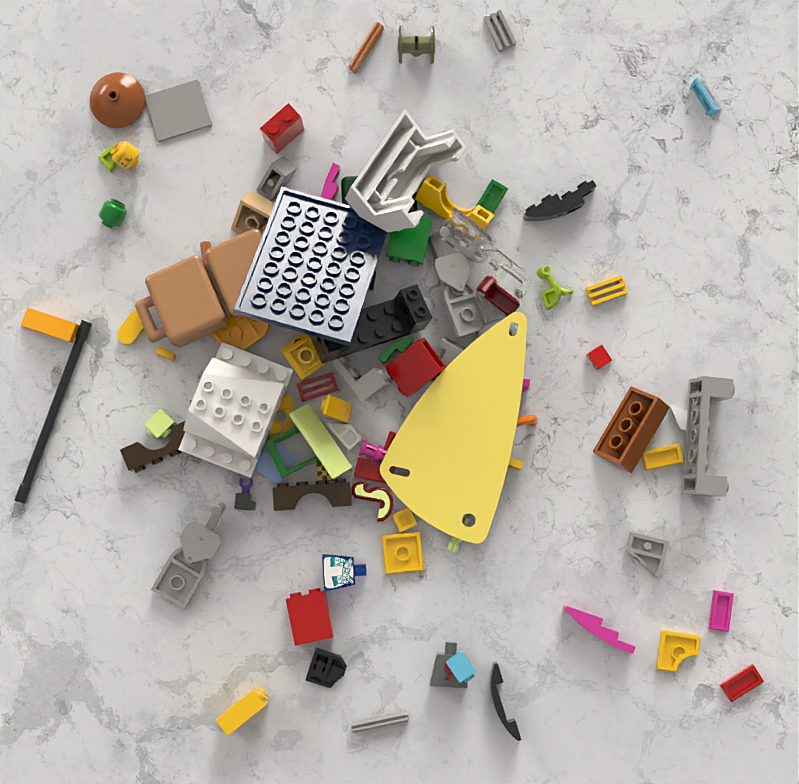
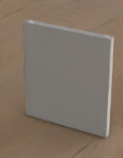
M198 79L145 95L159 142L212 126Z

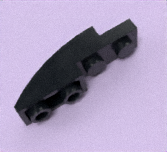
M593 180L590 182L584 181L577 186L578 189L574 192L568 191L561 196L562 199L559 198L557 193L553 196L549 194L541 200L542 203L535 206L533 204L528 207L523 218L525 221H544L572 213L583 207L585 203L583 197L593 192L597 185Z

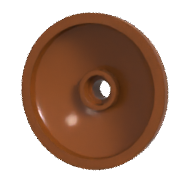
M115 72L105 75L96 82L90 94V108L93 115L99 122L111 128H122L131 125L141 116L145 107L146 98L143 87L133 76L126 73ZM113 94H117L114 99L111 98Z

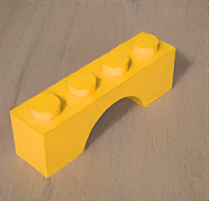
M430 175L423 182L415 197V200L419 201L421 205L433 210L438 216L447 219L454 226L459 227L467 232L469 236L478 240L494 217V214L480 205L472 209H462L453 204L447 195V184L433 175Z

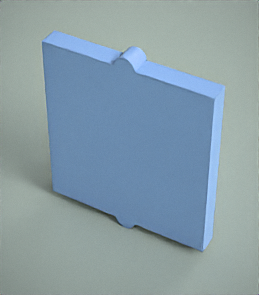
M275 444L286 470L291 468L298 456L288 451L285 446L282 447L279 444ZM266 446L259 457L255 470L263 474L264 478L281 483L284 477L281 478Z

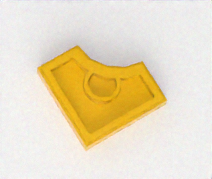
M661 630L656 669L677 672L679 664L684 659L699 655L701 636Z

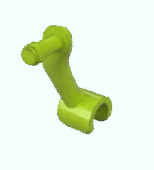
M546 266L544 271L542 267L537 270L536 274L539 278H545L552 287L560 286L549 275L551 273L549 266ZM561 287L562 296L574 292L573 289L565 290Z

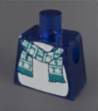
M322 554L324 592L355 585L356 576H367L366 564L355 565V560L352 556Z

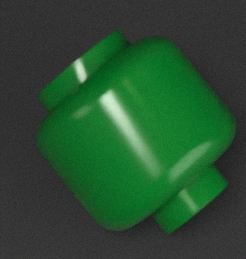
M116 199L105 201L99 212V217L103 220L102 224L109 228L121 226L127 215L125 205Z

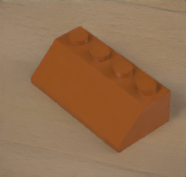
M630 387L595 446L593 453L613 465L632 473L670 407L659 397Z

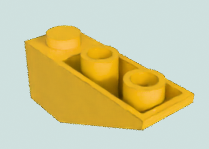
M329 394L327 399L323 398L321 410L327 419L345 424L349 423L353 404Z

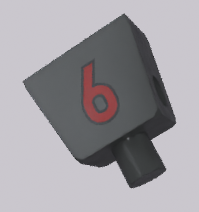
M445 642V653H436L430 686L468 687V684L464 681L460 683L446 664V661L457 652L456 642Z

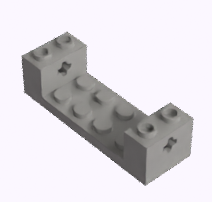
M348 356L331 361L361 402H368L392 383L389 380L391 376L387 374L386 369L373 368L361 377L360 372L355 367L352 368L348 363L350 362Z
M708 376L689 379L682 494L723 497L728 492L729 483L727 477L705 475V471L708 468L706 452L709 449L707 436L710 430V421L708 420L712 407L710 401L732 399L735 392L733 379Z

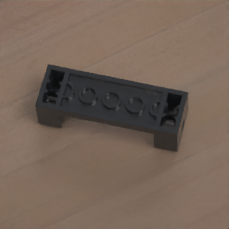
M416 284L400 289L392 300L362 309L350 346L309 336L323 364L424 330L433 317Z

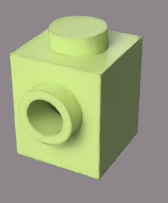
M160 408L144 425L147 427L145 431L153 439L155 437L158 439L163 437L165 439L173 432L172 428L177 423L164 409Z

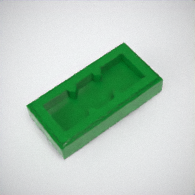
M492 179L476 206L480 205L494 214L508 188Z

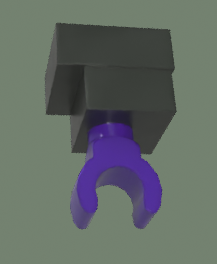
M240 478L239 484L242 487V493H236L234 508L236 510H256V502L252 501V494H250L253 479L250 478L249 485L244 486L243 479Z

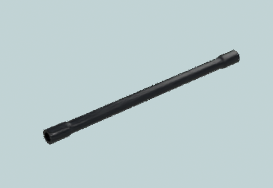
M81 320L75 342L29 465L14 500L25 504L37 468L92 323Z

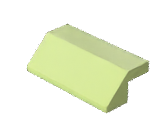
M309 404L289 414V417L332 480L352 469V466Z

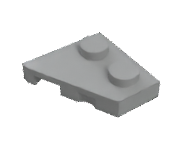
M630 532L625 551L653 575L661 578L669 541Z

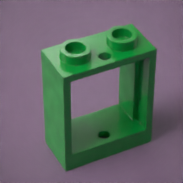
M297 427L265 442L281 478L319 461L317 456L286 470L275 444L299 434L300 431Z

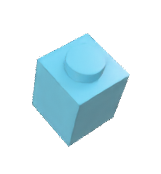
M462 650L446 661V664L460 683L462 681L467 683L475 677L473 673L476 670Z

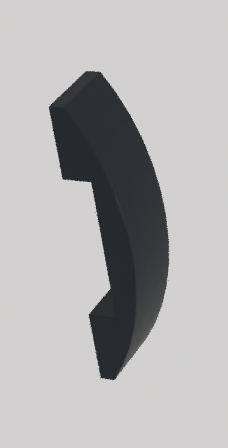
M496 661L492 663L490 673V690L493 704L504 727L517 741H520L522 739L516 720L514 718L507 720L496 686L503 683Z

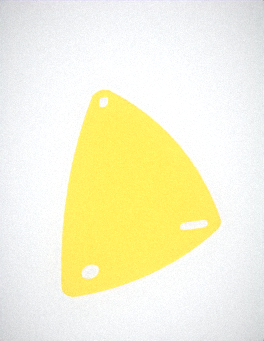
M514 312L495 324L471 343L441 372L405 419L380 466L381 476L388 486L416 515L435 528L474 544L483 542L488 535L511 456L521 401L526 353L527 318L521 312ZM511 322L518 323L515 336L509 335ZM391 466L408 469L410 475L404 477L392 474L389 469ZM470 513L475 516L476 522L472 527H466L462 523V518L465 514Z

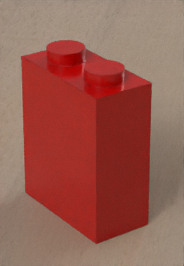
M289 103L260 127L264 141L276 154L305 130L302 117Z
M425 338L416 341L384 366L388 372L387 374L391 376L390 379L394 380L398 385L399 392L406 397L415 394L446 368Z
M320 588L309 590V594L301 595V592L289 594L290 598L286 599L295 646L334 637L325 590L320 591Z

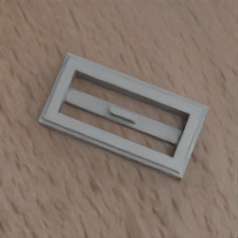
M501 9L497 13L484 17L483 20L499 52L516 45L517 42ZM497 17H499V19H500V21H501V23H502V25H503V28H504V30H505V32H506V34H507V36H508V38H509V40H510V43H508V40H507V38H506V36H505V34H504V32H503V30H502V28H501V26H500V24H499V22H498V20H497ZM490 20H493L504 43L503 46L501 45L491 25Z

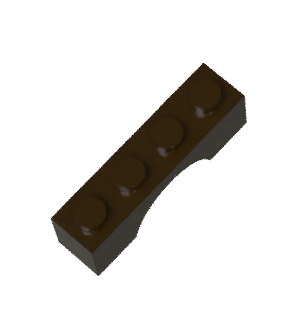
M185 421L173 426L171 440L160 449H147L139 442L120 449L128 471L139 473L145 470V466L148 464L157 465L164 461V457L170 455L172 458L181 454V451L178 449L185 434L183 430Z
M335 479V483L327 484V480L316 481L315 485H308V481L296 482V486H289V483H277V487H272L274 511L295 510L298 501L310 493L322 494L329 500L332 507L352 506L351 483L346 482V479Z

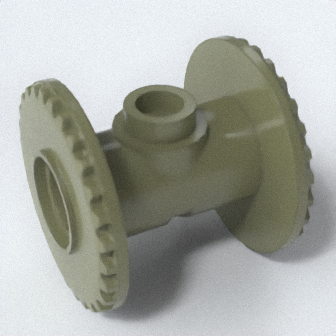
M403 25L399 26L398 61L400 64H402V54H411L414 57L430 54V64H434L436 41L434 26H431L430 36H403Z

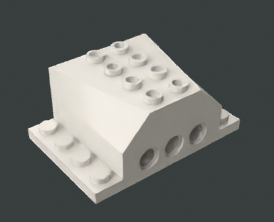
M222 342L216 358L211 359L201 377L188 409L183 429L185 434L178 450L251 478L294 370Z

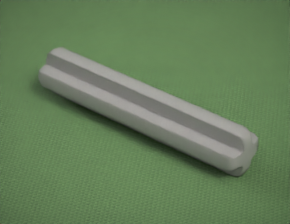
M407 711L355 721L351 723L353 733L405 723L409 721Z

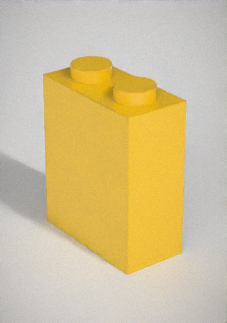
M257 685L216 719V722L228 736L266 706L269 702L268 693L263 687L259 688Z

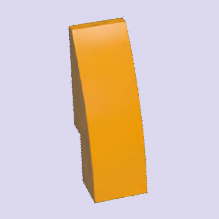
M27 308L21 323L23 327L70 343L74 342L79 325L30 308Z

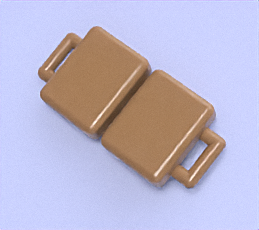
M254 228L209 248L205 254L208 261L205 265L199 256L194 255L147 276L145 284L150 296L137 301L135 308L148 340L155 343L168 337V340L174 346L181 348L228 326L227 316L232 315L235 319L244 318V316L234 314V307L262 238V232ZM152 306H155L163 325L159 329L156 328L148 309Z

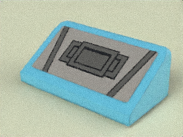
M702 78L694 79L691 88L708 115L712 116L719 112L721 107Z

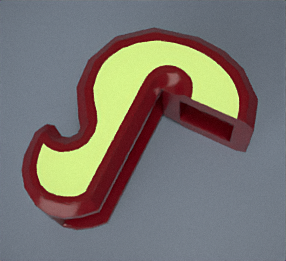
M486 276L476 288L478 295L505 317L514 313L520 306V302L497 284V279L492 276Z
M356 482L352 486L353 496L357 499L380 503L377 522L386 520L393 510V497L390 491L384 487H374L368 490L369 484L367 482Z

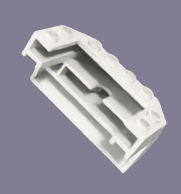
M404 109L350 187L345 199L361 218L386 232L414 228L419 224L424 212L420 210L408 213L415 202L412 195L419 189L418 186L427 177V172L431 167L458 161L462 157L466 146L454 130L426 137Z

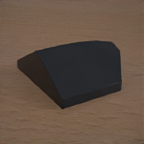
M315 648L305 681L331 688L344 676L347 665L341 655Z

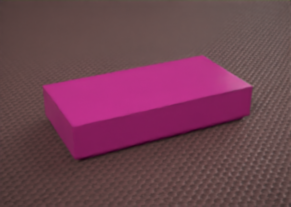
M713 590L708 629L729 632L734 593Z

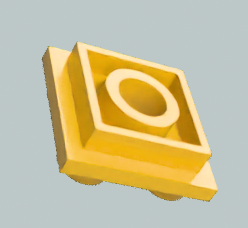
M306 335L283 351V354L302 380L328 363H321L309 335ZM304 351L311 352L312 357L309 361L301 359V354Z
M291 394L284 396L278 412H285L287 417L283 422L277 421L275 417L269 432L271 439L296 428V425L289 417L291 412L297 410Z

